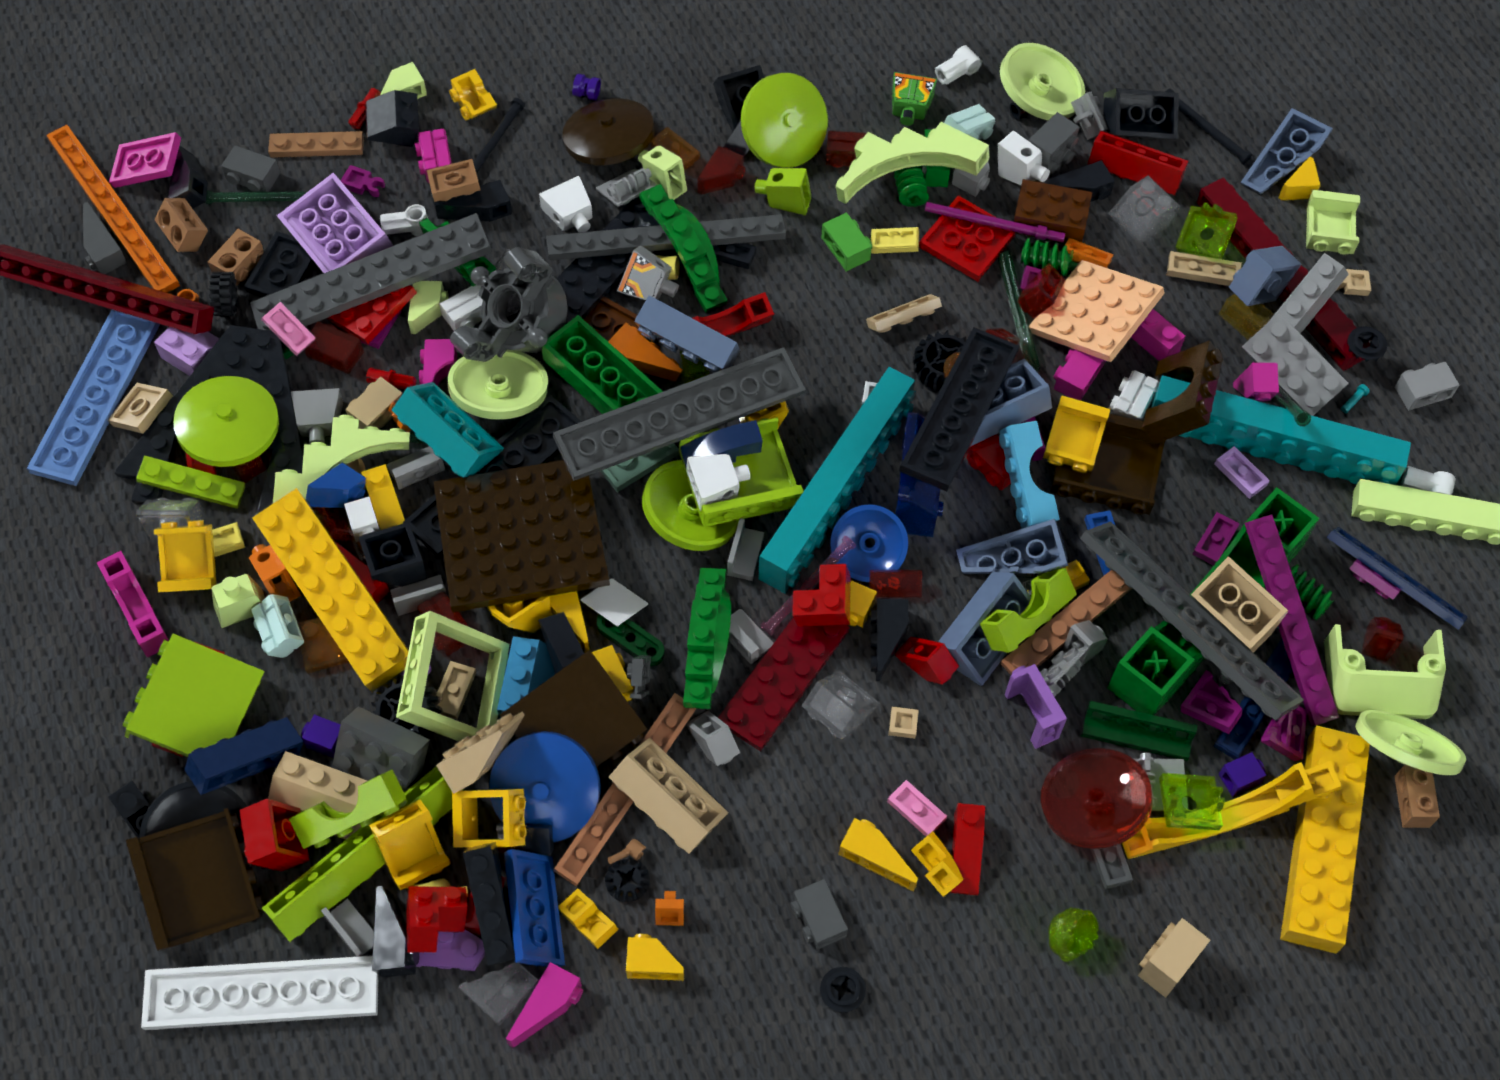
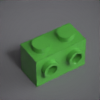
M847 212L822 224L821 238L845 271L851 270L870 260L872 243L867 236L862 234L857 221L852 220Z

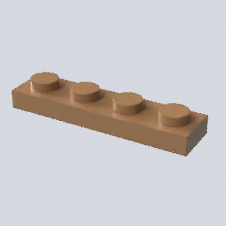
M362 131L270 134L268 153L270 157L363 155L364 136Z

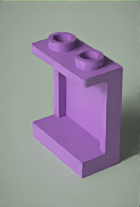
M1036 665L1018 667L1012 672L1005 696L1007 699L1018 694L1023 696L1037 720L1030 739L1035 749L1059 739L1067 718Z

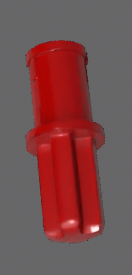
M371 88L363 101L358 102V108L348 121L353 129H360L366 121V101L380 96L381 92L379 90Z
M370 367L366 377H370L366 379L367 383L375 382L378 378L382 377L395 388L404 390L417 384L414 376L398 374L395 370L384 371Z

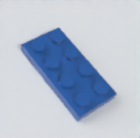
M510 849L504 852L515 961L516 963L548 967L551 962L562 967L565 965L553 871V858Z

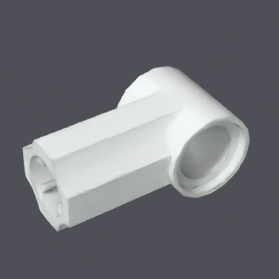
M964 45L954 53L951 59L935 67V74L942 84L947 85L964 74L970 76L977 72L982 65V60L968 46Z
M415 204L408 207L404 212L381 214L380 222L382 230L386 235L411 232L415 236H420L423 233L419 222L428 218L422 205Z
M1407 466L1402 477L1401 486L1452 495L1456 478L1451 473L1438 471L1433 474Z

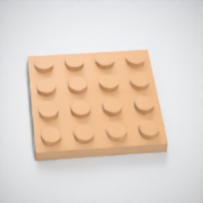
M1081 260L1029 325V330L1031 334L1112 362L1165 294L1164 288Z

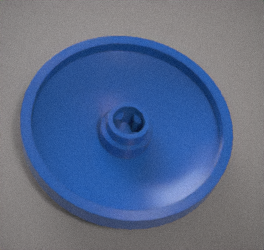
M542 731L530 733L516 739L501 752L491 771L489 790L524 789L526 807L524 809L525 824L552 825L553 842H558L580 831L594 814L600 797V777L592 757L578 742L560 733ZM490 797L497 816L503 822V797Z

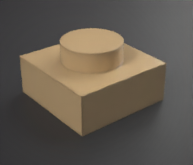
M892 707L888 735L915 739L919 710Z

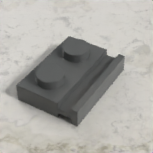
M640 655L632 658V663H628L627 679H631V686H635V692L630 694V698L641 699L649 694V690H645V684L650 682L651 656Z

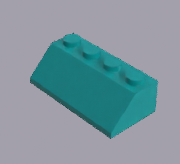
M434 382L407 387L392 408V411L398 416V420L402 424L409 426L419 440L427 443L437 457L445 460L451 466L452 471L463 478L479 472L504 449Z

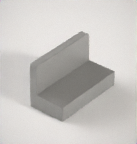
M430 446L387 464L398 490L445 470L443 459L437 457Z
M740 518L728 559L727 576L753 581L764 539V532L745 528V519Z
M441 575L390 590L398 616L448 601Z
M738 609L731 615L729 642L752 664L764 655L774 643L742 609Z
M348 899L331 912L326 907L321 910L326 920L356 957L367 956L373 951L374 931Z

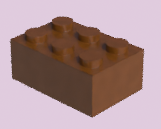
M1022 179L1014 222L1038 227V225L1046 226L1048 230L1065 233L1063 243H1066L1069 238L1082 242L1092 192Z

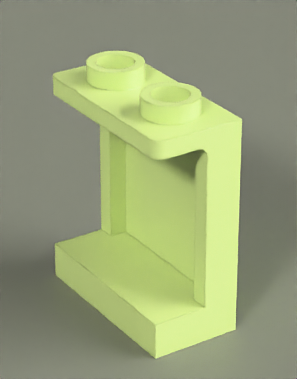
M1313 190L1307 202L1306 248L1320 252L1331 251L1340 254H1354L1359 244V237H1356V210L1360 204V195Z

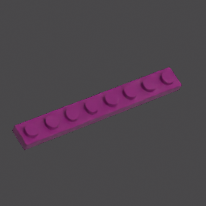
M1273 515L1246 522L1244 524L1266 591L1288 610V613L1278 627L1301 697L1304 699L1303 703L1307 710L1311 726H1316L1337 719L1339 715Z

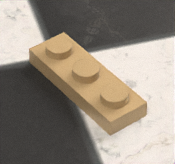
M1170 251L1167 276L1230 286L1234 280V274L1241 269L1242 263Z
M929 294L867 318V325L878 333L887 332L892 329L891 326L898 323L907 324L912 322L916 316L933 314L935 312L934 309L942 307L940 297Z

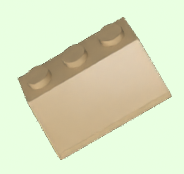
M1229 556L1191 594L1195 600L1253 653L1272 635L1288 613V610Z

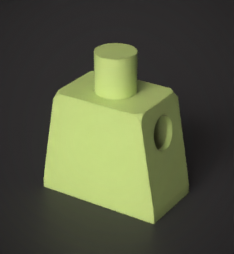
M656 146L651 151L643 150L639 154L638 161L642 163L644 169L648 168L651 171L652 177L649 179L657 185L661 184L669 199L673 198L675 200L687 191L683 162L679 156L662 146Z
M248 574L238 577H226L222 583L211 588L213 606L221 628L253 617L251 609L257 604L262 603V600L265 599L262 588Z

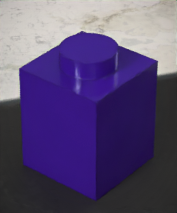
M314 715L311 721L304 725L301 734L306 748L334 758L341 724Z
M1252 752L1225 764L1218 774L1232 797L1260 785L1266 777L1263 763L1256 759Z

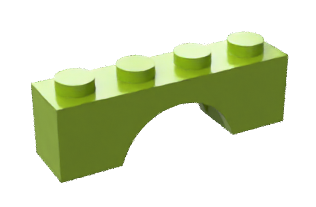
M1066 568L1040 573L1031 581V598L1028 606L1021 614H1017L1015 611L997 609L980 623L991 650L1003 651L1005 653L1016 650L1024 639L1034 635L1037 628L1049 622L1056 612L1069 605V601L1077 593Z
M393 769L358 786V801L352 812L336 811L323 801L298 813L289 820L303 849L314 845L317 849L331 842L329 837L337 834L338 838H341L353 832L352 826L360 824L362 828L377 820L375 816L383 813L384 817L400 810L398 805L407 798Z

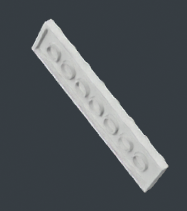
M373 956L145 970L141 1028L143 1030L374 1016L378 1015V974L372 971Z

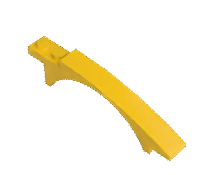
M1331 761L1307 770L1304 769L1302 762L1293 765L1271 782L1238 798L1196 812L1170 817L1148 818L1142 820L1143 824L1118 832L1127 858L1131 859L1199 841L1290 811L1289 808L1340 790L1342 786Z

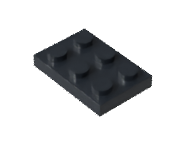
M276 231L246 282L245 290L248 293L265 297L301 283L305 280L314 261L294 236Z

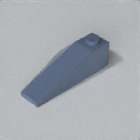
M1292 108L1249 169L1241 184L1261 195L1318 151L1333 128Z
M1055 519L956 550L963 574H991L993 571L1014 574L1046 573L1068 566L1067 551Z

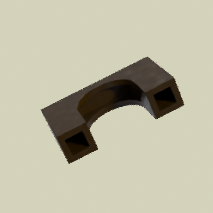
M1210 340L1158 361L1155 378L1159 382L1163 375L1189 382L1190 385L1176 398L1146 410L1142 427L1155 443L1209 424L1221 364L1223 362L1221 351L1215 348Z

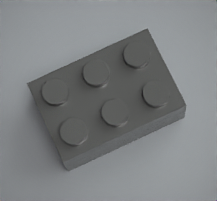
M358 706L341 721L333 765L367 781L393 769L403 792H405L421 779L430 739Z

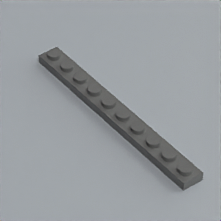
M782 214L700 222L712 246L785 239L786 236ZM660 225L546 236L549 261L632 253L639 246L646 248L648 251L675 249Z

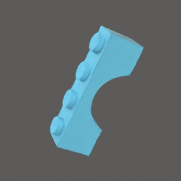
M1037 421L1009 425L999 430V443L1004 450L1005 469L1010 476V491L1015 498L1017 507L1016 517L1021 524V529L1052 519L1060 520L1054 495L1039 489L1030 475L1031 457L1042 446Z

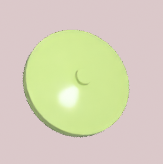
M1022 43L1011 48L1002 60L1000 78L1003 87L1010 98L1023 110L1044 120L1051 119L1057 112L1067 119L1075 114L1071 102L1085 94V86L1078 70L1061 53L1045 45Z
M506 350L502 358L495 355L486 362L466 359L463 356L454 363L449 371L448 391L451 399L462 410L472 415L487 419H511L528 414L542 404L548 392V376L544 367L535 358L519 351Z
M1367 710L1360 714L1356 722V730L1364 740L1401 764L1430 773L1456 775L1461 772L1466 762L1465 754L1455 743L1437 731L1409 718L1385 711Z

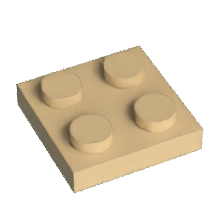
M136 383L108 418V422L113 427L144 434L158 414L167 406L173 395L165 388Z

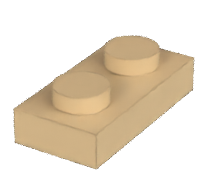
M450 661L436 694L442 700L437 705L443 710L439 714L458 719L476 675L475 668Z

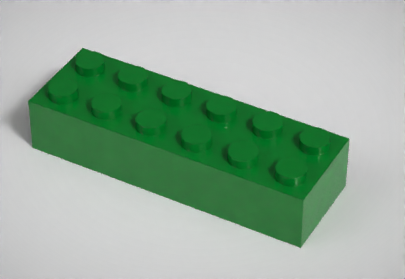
M579 315L551 335L547 343L542 347L543 360L601 414L663 392Z

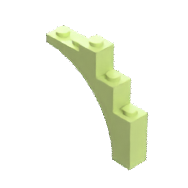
M940 122L936 129L930 131L928 138L904 127L899 134L893 137L891 143L867 132L863 139H859L855 145L856 159L851 163L844 177L841 176L836 183L837 197L839 201L846 204L860 189L871 181L887 173L908 167L923 165L945 166L960 169L977 176L989 160V145L943 122Z
M340 415L339 417H333L331 446H326L322 442H312L311 445L304 444L302 474L291 469L275 473L273 503L296 488L306 499L308 485L342 462L347 465L369 454L388 450H409L410 432H405V430L400 428H392L390 431H385L373 426L359 429V419H354L353 416Z

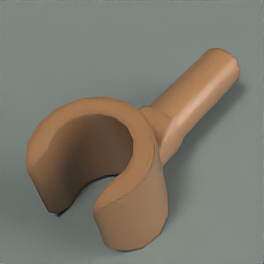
M633 839L624 850L609 857L608 862L612 864L629 855L637 861L643 856L644 853L642 851L646 847L638 840Z

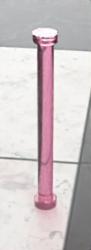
M844 536L841 539L842 543L821 565L836 564L850 549L853 550L856 544L849 537ZM820 566L797 590H812L818 584ZM793 595L767 622H763L760 625L768 635L772 636L775 633L774 629L793 610Z

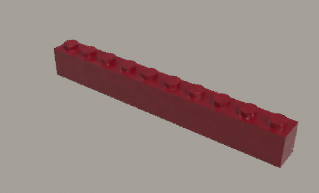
M1224 177L1201 188L1196 203L1245 259L1255 249L1283 246L1287 250L1280 242L1278 236L1272 233L1265 225L1263 219L1257 216L1250 208L1248 202L1241 198L1233 185L1229 184ZM1302 265L1280 294L1279 298L1283 303L1309 273ZM1329 298L1305 328L1337 365L1345 371L1364 359L1360 357L1356 359V355L1353 352H1349V345L1346 343L1349 334L1356 329V326L1341 311L1338 304ZM1370 341L1363 344L1364 349L1370 347Z
M5 244L0 245V276L192 334L211 331L214 307Z

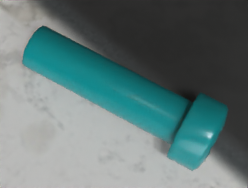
M1360 384L1357 387V391L1341 407V411L1347 413L1363 396L1369 394V388L1364 384Z

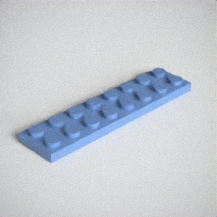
M113 309L110 311L27 467L30 474L77 486L109 424L108 418L118 407L160 326L159 323Z

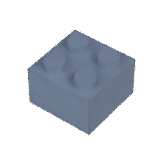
M1283 246L1255 249L1247 255L1243 267L1234 274V280L1229 288L1247 306L1273 302L1277 300L1302 264Z

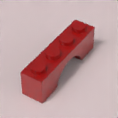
M766 292L744 299L722 312L705 317L696 316L693 319L729 337L770 322L774 312Z

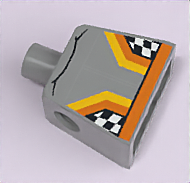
M639 246L632 252L617 291L646 300L648 295L659 299L662 293L673 298L678 291L679 284L668 280L672 270L670 265L646 248Z

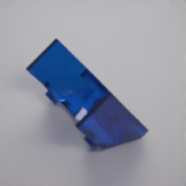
M907 412L902 442V461L926 418L919 413ZM900 472L895 515L902 521L907 534L933 537L937 516L942 517L944 501H939L940 489Z

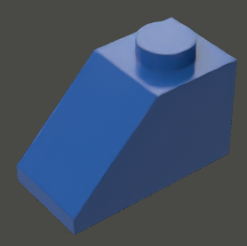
M342 462L308 485L306 501L311 507L345 508L344 504L363 498L366 478Z

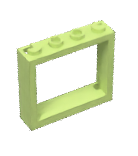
M432 611L416 617L396 718L456 741H460L467 736L471 738L483 727L489 724L490 726L496 724L498 717L497 707L509 657V644ZM435 632L489 653L477 728L422 707Z

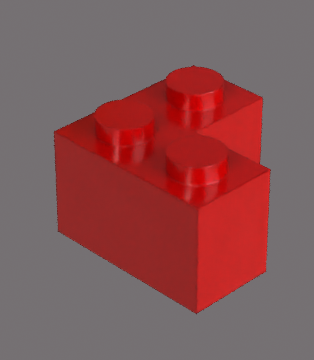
M846 564L820 565L819 590L793 591L792 616L798 627L850 625L851 575Z
M409 886L406 910L407 952H436L439 932L465 931L467 914L466 887Z

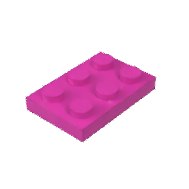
M174 132L120 144L109 183L116 188L172 176L181 137Z

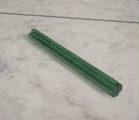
M1009 251L1000 252L998 261L1023 359L1039 373L1040 364L1032 333L1029 329V321L1013 259Z

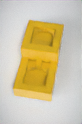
M933 831L911 849L913 854L929 871L925 877L943 897L963 881L955 861Z
M578 888L558 906L559 911L597 949L618 931L615 923L604 915L595 903Z

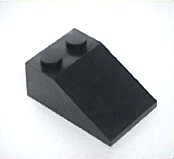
M761 65L717 77L713 83L720 107L732 132L741 119L742 107L747 94L757 82L764 78Z

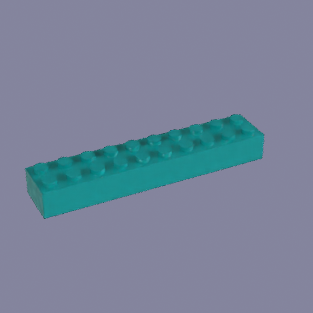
M891 367L887 368L759 556V580L784 594L789 587L794 588L800 578L799 572L803 567L807 568L810 565L814 556L812 554L816 547L819 549L822 547L827 536L825 533L829 528H834L839 520L838 514L841 509L846 510L852 500L851 494L854 490H860L865 480L863 476L867 471L871 472L877 463L876 457L879 453L883 454L886 451L890 442L888 439L891 435L895 436L898 433L902 424L900 422L902 418L910 415L914 404L911 402L916 394L914 379Z
M1162 375L1151 408L1176 398L1187 389L1190 383ZM1216 390L1209 424L1179 435L1181 437L1199 439L1206 444L1225 446L1229 450L1235 446L1239 451L1250 453L1254 457L1269 458L1279 464H1291L1305 471L1313 470L1324 473L1331 478L1338 477L1349 480L1353 484H1357L1360 479L1396 485L1407 468L1411 442L1219 390Z

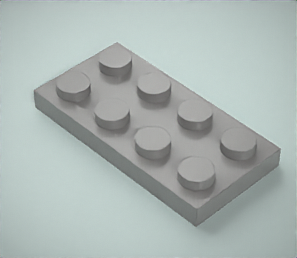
M1280 313L1275 315L1242 346L1256 363H1278L1279 386L1308 415L1314 416L1349 384Z

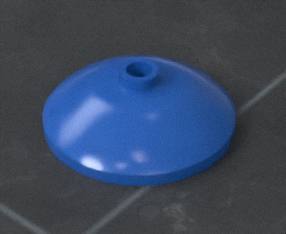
M861 505L850 509L837 521L831 535V552L836 564H846L851 578L862 582H873V573L894 574L903 564L908 551V536L902 521L892 511L878 505ZM867 538L874 539L875 545L873 547L866 546L865 540Z

